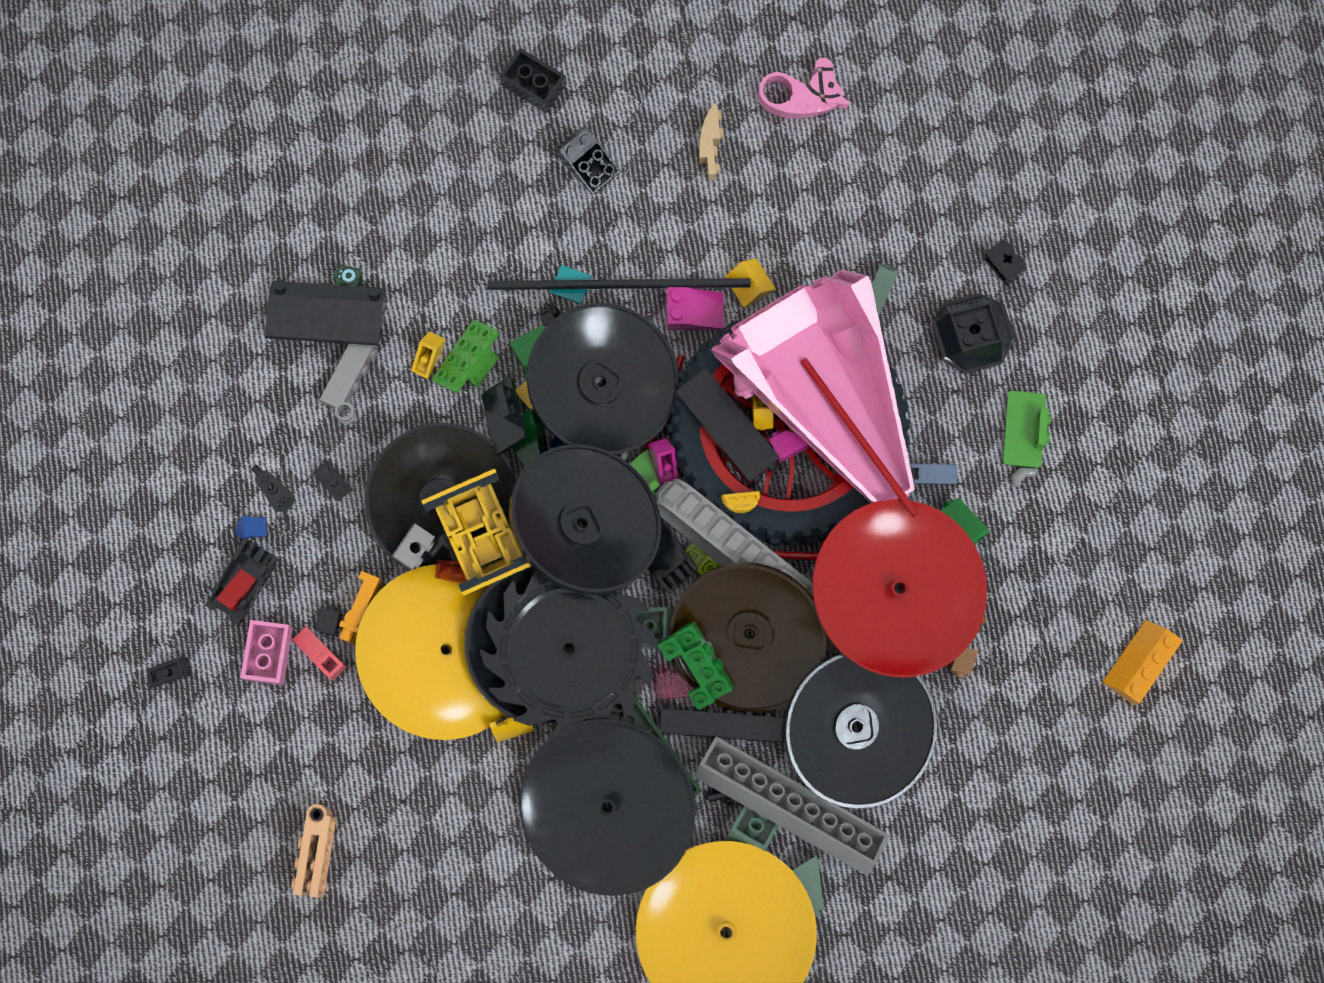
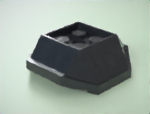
M980 293L943 303L931 324L942 361L956 368L964 375L1000 366L1016 339L1005 304ZM969 328H976L978 334H972Z

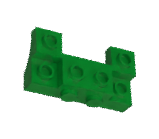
M694 621L658 642L657 645L666 660L669 661L681 655L699 683L698 687L688 692L697 710L715 702L716 698L733 690L734 685L726 674L722 661L719 658L717 659L713 646L705 640Z

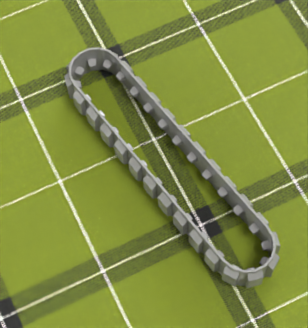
M675 478L673 481L665 482L656 492L655 500L661 518L719 565L737 562L768 565L795 578L813 596V583L686 482ZM827 635V650L834 654L841 653Z

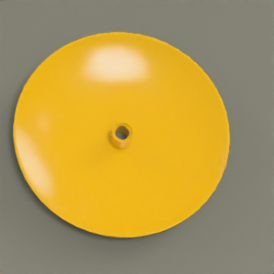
M447 564L428 565L399 575L385 585L372 599L362 616L357 632L355 645L356 666L366 695L374 707L387 720L400 729L423 738L452 740L468 737L489 728V723L498 722L505 715L492 707L482 697L473 684L466 667L463 649L466 622L474 603L489 585L463 596L459 584L467 581L461 566ZM441 646H447L450 649V654H442Z
M716 841L692 847L686 850L677 866L664 879L646 889L641 900L636 922V944L641 965L650 983H803L813 963L816 950L817 927L814 910L807 891L795 873L784 862L756 846L742 842ZM723 927H729L732 930L730 937L722 936L721 929Z

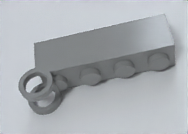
M349 344L320 398L322 404L335 410V415L342 424L349 425L356 420L357 414L351 405V397L353 393H357L359 390L362 376L365 377L368 373V365L371 359L374 360L377 356L378 347L375 345ZM350 409L351 413L348 417H341L343 410Z

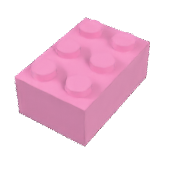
M250 620L240 678L245 681L284 686L293 627L286 624Z

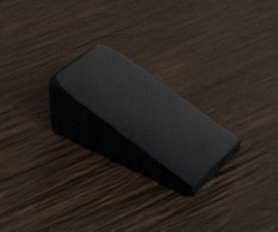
M325 461L313 472L314 476L338 502L352 490L328 461Z
M178 657L146 669L151 688L192 675L186 657Z

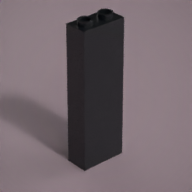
M706 368L675 391V397L748 485L752 482L756 484L763 478L762 474L765 471L771 472L779 465L777 463L780 459L778 454Z

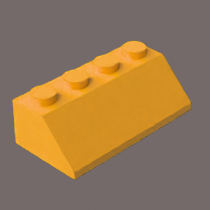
M1145 620L1102 683L1131 704H1139L1183 640L1168 629Z

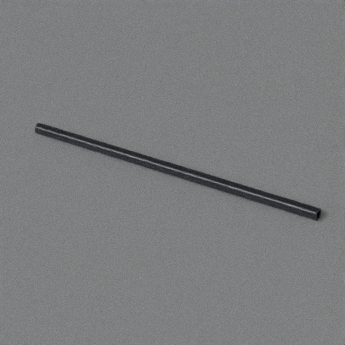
M751 278L517 280L487 282L488 290L665 289L667 287L751 288Z

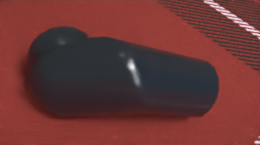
M718 790L707 793L709 803L719 800L727 807L735 805V800Z

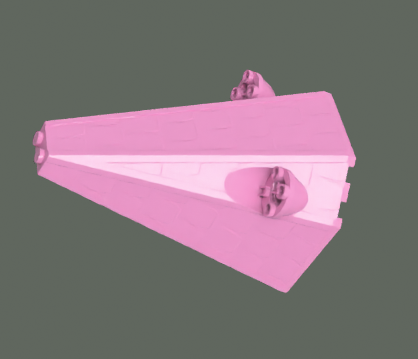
M840 270L832 277L824 276L814 280V286L812 284L805 286V284L800 285L731 328L733 331L732 335L730 336L729 333L725 334L720 340L721 344L711 349L714 356L734 374V392L736 396H743L744 399H747L756 394L782 421L870 503L899 499L800 363L803 359L807 358L905 494L909 496L910 492L915 490L872 285L867 275Z

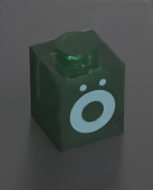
M339 264L338 270L334 271L333 281H335L336 285L361 286L364 274L360 268Z

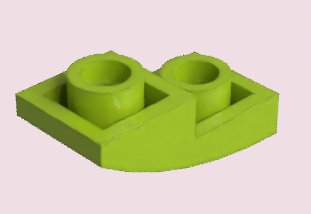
M691 543L686 548V551L696 563V572L700 576L720 566L694 543Z

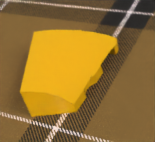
M508 718L497 724L496 722L489 723L497 743L535 731L533 725L528 726L514 721V718Z

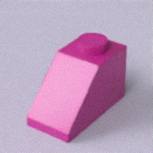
M777 431L768 440V444L780 457L778 463L810 448L800 436L789 431L782 433Z
M666 438L649 443L650 459L661 487L665 482L673 481L675 478L679 479L678 469L676 468L675 448Z

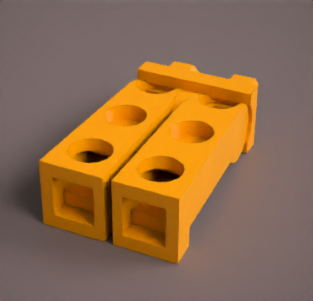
M363 571L359 575V579L363 583L352 609L345 614V622L341 620L339 624L343 628L339 638L353 645L356 641L358 628L366 608L385 584L380 578Z

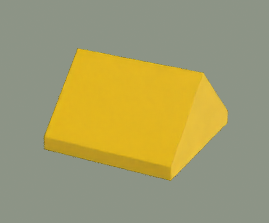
M757 258L740 262L724 277L751 278V288H731L743 308L748 307L776 290Z

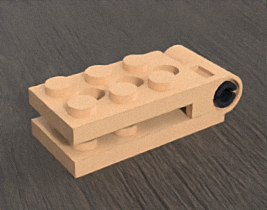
M315 804L307 810L303 837H300L298 842L300 856L295 861L297 874L296 878H293L291 890H294L293 894L308 895L310 892L309 897L324 898L337 819L333 817L331 809L326 806ZM318 836H319L318 846H317V852H316V858H315V860H314L315 850H316V844H317V838H318Z

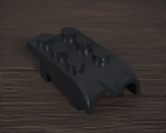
M661 519L659 548L648 568L664 589L670 592L695 573L697 565Z
M244 538L225 568L218 584L211 591L212 595L205 606L213 611L216 609L221 610L231 616L230 621L240 626L273 572L278 557ZM242 569L257 579V581L244 599H242L237 609L233 611L218 601L217 597L239 570Z

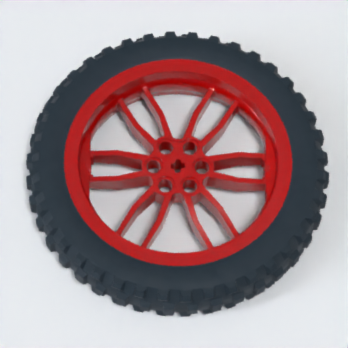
M742 319L728 324V329L722 328L713 335V339L710 338L699 347V351L688 361L689 366L686 367L685 371L681 372L676 391L706 368L734 401L752 413V403L746 401L741 396H736L733 391L735 387L734 374L714 356L711 350L714 346L721 344L720 340L725 334L729 333L731 336L733 333L731 328L742 321ZM889 367L906 448H908L910 437L906 436V432L910 428V420L906 418L908 403L902 399L904 390L902 385L896 382V371L893 367ZM677 398L674 399L673 405L670 406L669 413L672 415L670 416L671 424L668 425V433L673 438L670 444L675 448L676 468L682 473L681 480L693 487L759 541L762 539L765 543L777 546L779 542L783 546H797L799 542L802 545H813L816 543V540L824 541L833 528L850 513L871 504L840 474L834 475L819 461L813 451L808 448L802 451V453L819 472L833 482L826 491L806 498L791 499L790 495L794 478L793 456L788 459L789 479L784 499L768 496L767 492L772 471L769 472L767 470L764 490L760 493V499L756 507L750 512L735 513L723 504L721 496L724 494L754 492L755 490L742 483L726 465L729 461L726 457L721 456L716 445ZM779 417L773 418L772 430L775 432L780 431L781 433L788 431L785 428L787 424ZM757 429L759 433L763 436V438L768 442V440L770 439V436L766 434V431L768 429Z

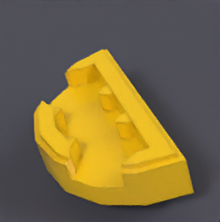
M760 491L724 494L721 496V499L729 510L735 513H746L756 507L760 499Z

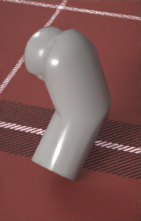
M1018 468L1011 475V484L1019 487L1025 477H1036V468Z

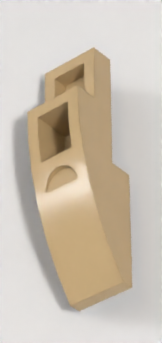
M717 103L713 104L708 111L700 136L699 164H707L708 181H716V174H719V163H715V156H718L717 145H720V139L723 138V127H719V121H722L721 110L717 109Z

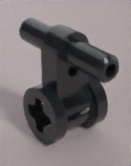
M446 532L441 534L428 554L435 557L444 547L448 550L450 560L459 562L457 557H455L454 549Z

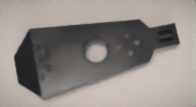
M255 465L251 469L256 475L255 481L275 512H286L293 507L295 495L268 471H262L258 465ZM271 484L275 485L273 491L268 490V486Z

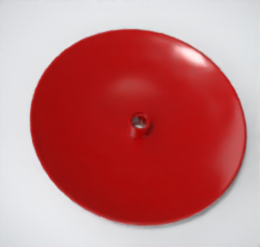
M900 499L883 500L865 505L850 513L833 528L822 544L816 559L813 573V598L817 615L826 634L848 659L871 672L890 677L905 678L937 671L954 661L966 650L976 636L984 617L987 602V582L984 566L974 543L953 519L929 505L916 501L911 502L919 514L912 517ZM895 584L901 586V594L895 591Z

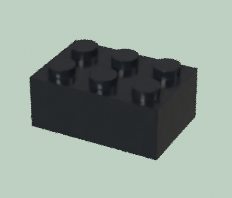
M520 47L499 76L501 86L545 113L549 111L567 85L566 75Z

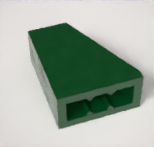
M529 409L522 415L527 434L526 439L512 447L525 468L538 455L547 451L543 426L534 409Z

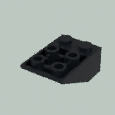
M580 127L554 149V152L563 164L592 195L620 172L619 168L588 127Z

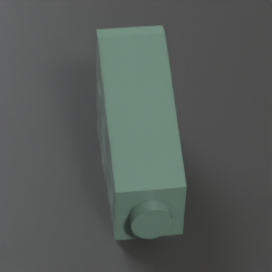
M881 263L872 283L878 315L881 314L899 269Z
M814 856L792 869V871L807 891L816 918L821 915L820 910L823 909L819 861L817 856Z

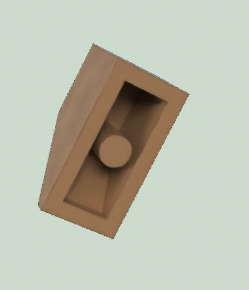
M966 648L960 656L951 662L949 672H953V676L958 678H965V676L971 675L978 650Z

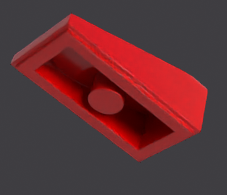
M240 569L219 594L217 600L235 611L257 579Z

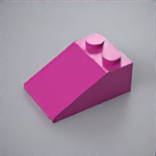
M667 287V330H721L724 328V293L688 287Z

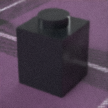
M327 606L326 609L321 608L315 631L337 637L343 614L338 612L336 607Z

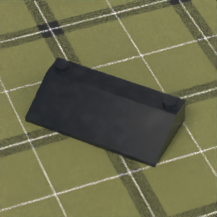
M272 281L268 298L265 338L379 346L387 305L385 288Z

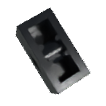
M1001 240L988 250L983 257L985 262L1006 286L1023 275L1027 269L1025 261L1014 253L1011 244L1006 243L1004 240Z

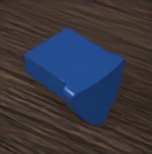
M243 515L237 522L235 533L240 538L266 537V517H248Z

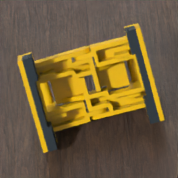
M495 469L422 500L426 512L434 508L436 509L467 581L459 584L463 596L531 566L525 557L522 556L491 486L492 483L500 480ZM477 496L476 499L456 507L455 510V505ZM485 525L487 532L475 537L473 540L470 532ZM502 555H503V557H504L503 559H501V560H499V561H496V562H494V563H492V564H490V565H487V566H485V567H483V568L480 567V565L482 566V565L487 564V563H489V562H491V561H493V560H496V559L502 557Z

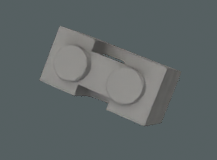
M413 524L391 557L410 570L414 567L418 568L423 561L421 556L424 551L429 552L434 545L432 541L434 536L417 524ZM413 542L419 545V551L416 554L410 550V545Z

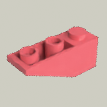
M307 626L293 639L300 649L332 681L347 668Z

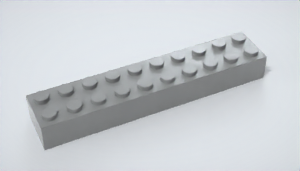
M717 736L693 776L866 876L875 867L890 836L840 806L824 800L810 789Z

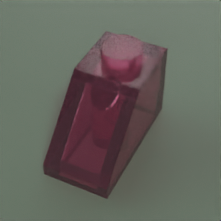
M673 670L661 671L662 674H658L659 700L690 698L688 692L694 688L678 673H673Z

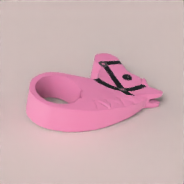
M820 58L816 61L813 77L808 85L785 73L773 72L763 78L758 90V101L761 107L767 112L783 118H808L827 113L834 108H848L849 102L842 97L843 88H840L836 83L833 74V64L827 58ZM771 82L782 83L790 92V101L774 104L766 99L763 88Z

